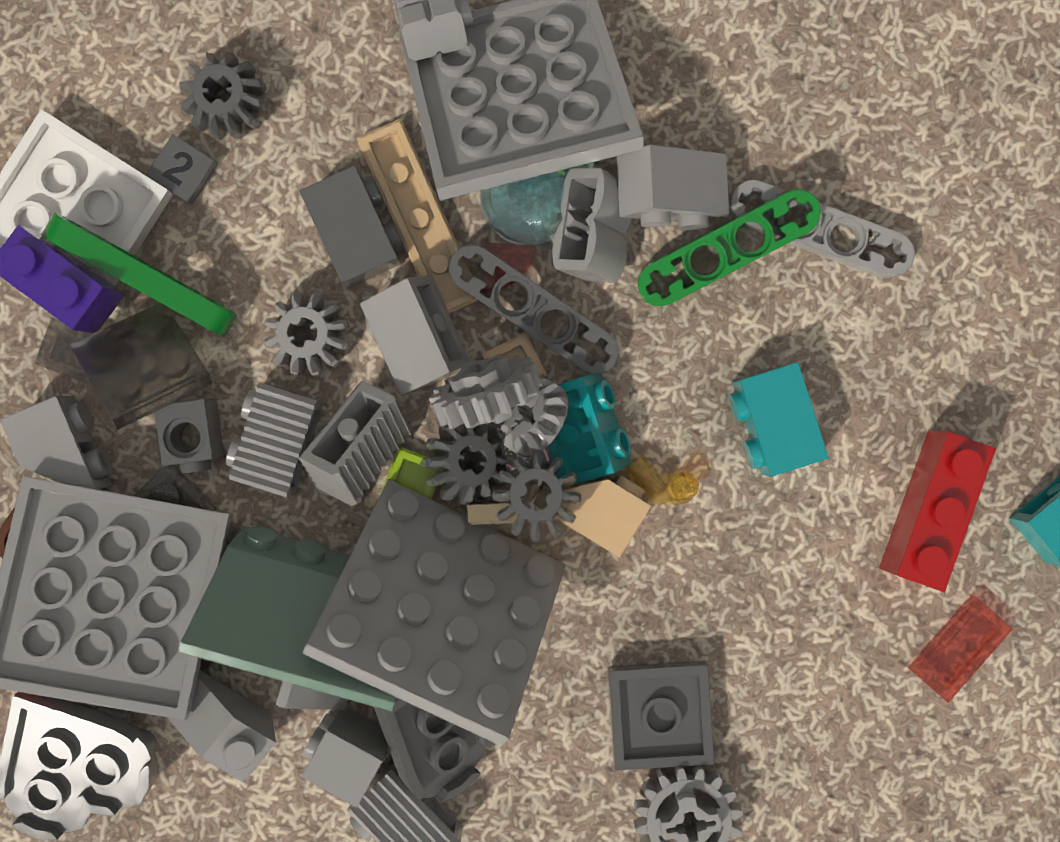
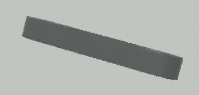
M477 245L464 246L452 255L449 262V273L452 280L461 289L586 372L602 374L609 371L615 365L618 358V345L616 340L607 331L498 257ZM475 254L479 255L483 259L480 263L481 269L491 276L494 275L496 266L505 272L504 275L494 282L488 298L480 293V290L487 285L482 280L472 277L468 282H465L460 278L463 269L458 265V261L462 256L471 259ZM510 281L521 283L527 291L526 303L518 310L505 309L499 300L501 287ZM552 309L562 311L568 319L566 332L557 338L547 337L541 330L542 316ZM579 323L586 327L579 335L587 341L596 343L600 338L605 341L602 345V350L607 353V356L603 361L594 359L590 364L586 363L585 360L588 353L575 343L572 344L570 352L564 350L563 346L574 338Z

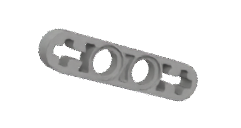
M745 181L737 186L729 197V215L733 219L745 212V205L739 202V197L746 198L751 192H755L758 194L757 202L761 204L787 190L763 181ZM794 199L787 202L789 209L798 208L804 212L809 210L807 203L798 204ZM819 203L821 214L816 227L804 236L788 243L880 278H891L903 274L911 267L915 257L912 242L902 233ZM768 212L762 213L763 217L767 220L771 216ZM785 214L776 219L774 218L772 226L774 239L783 235L776 226L784 223ZM746 222L741 225L747 229L764 234L762 227L756 222ZM844 225L853 231L855 245L852 250L842 252L834 248L830 236L835 226ZM869 234L874 236L868 244L870 246L883 249L891 243L894 244V253L901 257L900 262L892 263L886 267L884 266L885 257L873 251L866 253L864 260L860 259L859 255L867 246Z

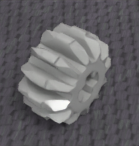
M294 292L291 298L293 309L285 303L278 301L274 307L282 316L280 321L272 318L265 319L264 325L270 329L277 330V335L264 339V345L268 348L281 347L275 354L273 362L276 365L282 366L291 360V374L301 375L307 364L311 375L318 376L322 374L320 358L332 367H336L339 364L338 358L330 352L333 346L341 350L348 349L349 342L335 338V333L348 330L350 328L349 322L346 320L331 322L339 314L341 308L334 302L323 308L324 296L320 293L314 292L307 304L302 293ZM310 321H313L314 324L310 328L317 331V337L315 341L306 340L304 346L301 347L299 344L303 342V339L296 337L299 327L307 328Z

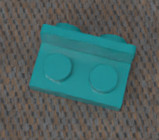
M589 374L559 384L567 394L568 410L560 432L548 445L552 460L556 457L563 460L562 468L557 474L558 478L567 473L574 472L577 476V481L574 484L615 473L631 464L629 457L631 454V444L626 431L619 427L614 412L616 405L615 394L609 382L604 380L602 374Z

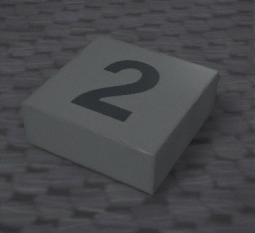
M172 133L146 176L192 205L218 163Z

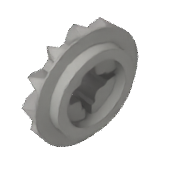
M546 378L541 379L542 386L538 387L540 393L528 397L529 403L527 405L516 406L512 410L513 416L507 419L501 426L500 431L505 436L504 446L519 456H532L535 452L544 450L555 439L564 424L568 410L567 394L560 385ZM532 414H534V416H533V419L535 420V423H534V424L531 423V416H532Z

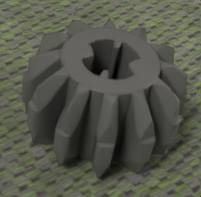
M227 51L221 62H219L213 53L206 52V67L200 69L196 64H189V71L195 77L194 80L179 82L180 89L189 96L180 103L181 108L186 114L193 115L191 124L198 131L201 132L209 129V134L214 139L222 140L228 130L234 139H241L243 133L240 126L241 123L245 122L253 129L258 128L259 123L251 112L267 111V103L258 97L266 91V84L261 78H254L256 69L249 61L239 64L238 58L233 53ZM221 90L231 94L229 100L225 103L216 98V95Z
M463 423L454 429H450L448 424L439 426L440 439L429 438L425 443L427 448L434 453V456L423 458L420 463L422 467H433L435 471L434 474L428 477L426 484L429 487L442 484L440 498L446 501L452 500L456 496L461 505L471 504L474 496L480 500L489 498L491 496L489 484L501 485L502 483L498 478L499 473L495 470L496 466L506 465L509 461L504 456L496 457L495 450L501 446L503 440L499 437L487 440L489 425L480 424L474 428H466ZM467 453L470 463L465 464V467L469 468L468 470L460 468L458 461L464 459V456L460 454Z
M535 452L533 455V469L527 470L520 456L514 458L513 463L519 475L515 478L503 470L498 474V478L504 484L510 486L511 489L496 490L492 494L495 501L511 502V505L502 508L497 513L498 519L505 521L518 514L519 517L512 525L511 533L519 536L527 522L531 523V539L535 542L541 539L540 524L544 523L548 524L550 533L554 537L560 536L561 530L554 518L558 515L569 523H573L576 519V515L572 511L562 506L563 503L576 504L581 502L580 493L562 491V489L573 485L577 481L576 474L574 472L567 473L557 479L556 476L562 468L563 460L556 457L551 462L548 470H544L541 452ZM538 484L539 490L546 486L551 491L545 497L547 506L544 509L536 510L534 504L531 505L530 509L524 505L523 501L529 497L527 490L529 486Z

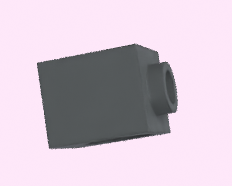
M198 399L153 406L162 466L179 464L181 474L211 470V459L225 458L216 399ZM189 424L196 426L200 432V443L193 451L188 449L182 440L183 431Z

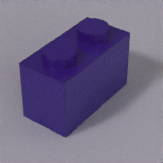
M19 224L0 248V277L72 330L97 334L126 295L70 252L41 236L40 232Z

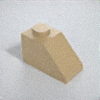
M620 475L615 483L603 477L562 489L563 492L580 493L581 502L576 504L563 503L562 505L576 515L573 523L566 522L558 515L555 518L620 558L650 510L651 505L641 500L645 490ZM551 491L539 492L534 498L533 504L540 509H544L547 506L545 497Z

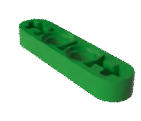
M791 189L784 191L645 265L638 275L637 285L641 297L645 302L653 306L662 307L672 304L804 236L813 230L820 220L821 209L819 201L806 190ZM794 199L798 204L807 203L809 210L802 214L804 223L798 226L794 221L790 220L776 226L783 235L774 240L773 228L768 220L763 217L762 213L771 209V216L776 219L789 211L787 204L789 200ZM746 222L758 223L764 232L761 245L751 251L741 249L735 239L738 228ZM700 246H711L718 253V265L710 273H697L690 264L691 254ZM681 256L683 269L693 282L683 286L680 276L668 283L670 291L668 294L661 296L657 290L649 293L646 286L652 282L650 273L659 270L660 274L665 276L676 271L677 268L671 261Z
M56 212L52 214L41 233V236L55 245L221 336L226 335L237 316L236 313Z

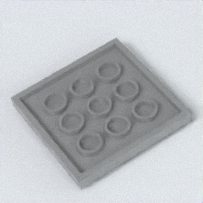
M511 0L472 10L473 24L464 26L468 41L465 48L444 54L441 51H437L436 56L418 61L409 59L401 29H398L440 201L639 151L644 147L643 134L598 0Z
M22 476L0 568V689L180 720L189 718L202 658L179 652L180 642L225 552L233 514Z
M388 479L302 654L502 746L510 737L566 564L483 524L471 525V523H468V517Z

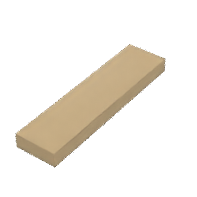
M400 118L356 138L417 275L432 276L449 315L479 302L478 299L461 289L450 276L449 262L452 255L460 248L402 119ZM462 256L458 261V265L463 269L460 278L468 282L472 275Z

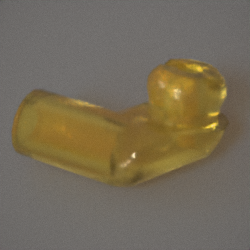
M643 455L638 457L624 470L637 486L645 490L644 495L650 502L656 505H682L691 501L699 491V482L692 473L658 474Z

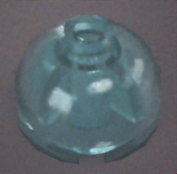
M567 168L480 190L481 212L490 229L505 241L522 247L540 246L552 241L563 219L560 208L565 193V177L570 169Z

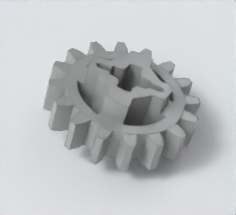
M499 354L489 359L479 361L474 359L459 366L460 371L455 376L444 380L446 385L435 388L433 390L434 395L430 396L429 400L440 426L448 424L450 429H454L463 423L466 428H473L480 424L491 422L498 424L513 416L512 410L516 406L527 405L529 403L528 397L538 395L540 393L538 387L542 386V381L535 362H532L531 357L521 359L520 355H516L506 360L504 355Z
M694 765L691 772H685L683 766L674 767V774L670 776L661 768L657 769L656 773L659 783L654 786L644 781L642 784L647 800L637 799L634 801L636 813L642 816L633 820L636 834L643 835L640 842H667L666 840L671 839L677 842H730L728 840L729 837H742L743 832L739 824L733 821L743 816V811L739 804L732 802L737 795L730 784L721 786L723 779L718 771L713 770L705 777L702 765ZM693 788L708 793L715 800L699 798L693 793ZM671 793H673V795H672L671 798L668 800V802L666 803V805H665V806H660V804L662 803V801H663L668 795H670ZM693 812L692 824L683 825L684 814Z

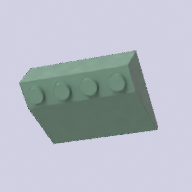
M243 526L227 546L180 642L179 652L391 712L397 699L393 695L302 654L351 554L347 555L326 549L316 541H297L279 536L275 531L266 527Z

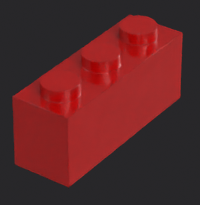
M949 431L927 432L880 563V569L945 593L996 448Z

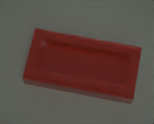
M971 595L907 668L943 700L949 703L1009 635L1013 628L980 599Z

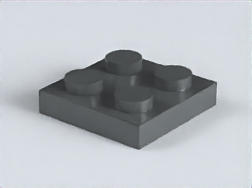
M706 661L607 667L615 771L714 764L709 668Z

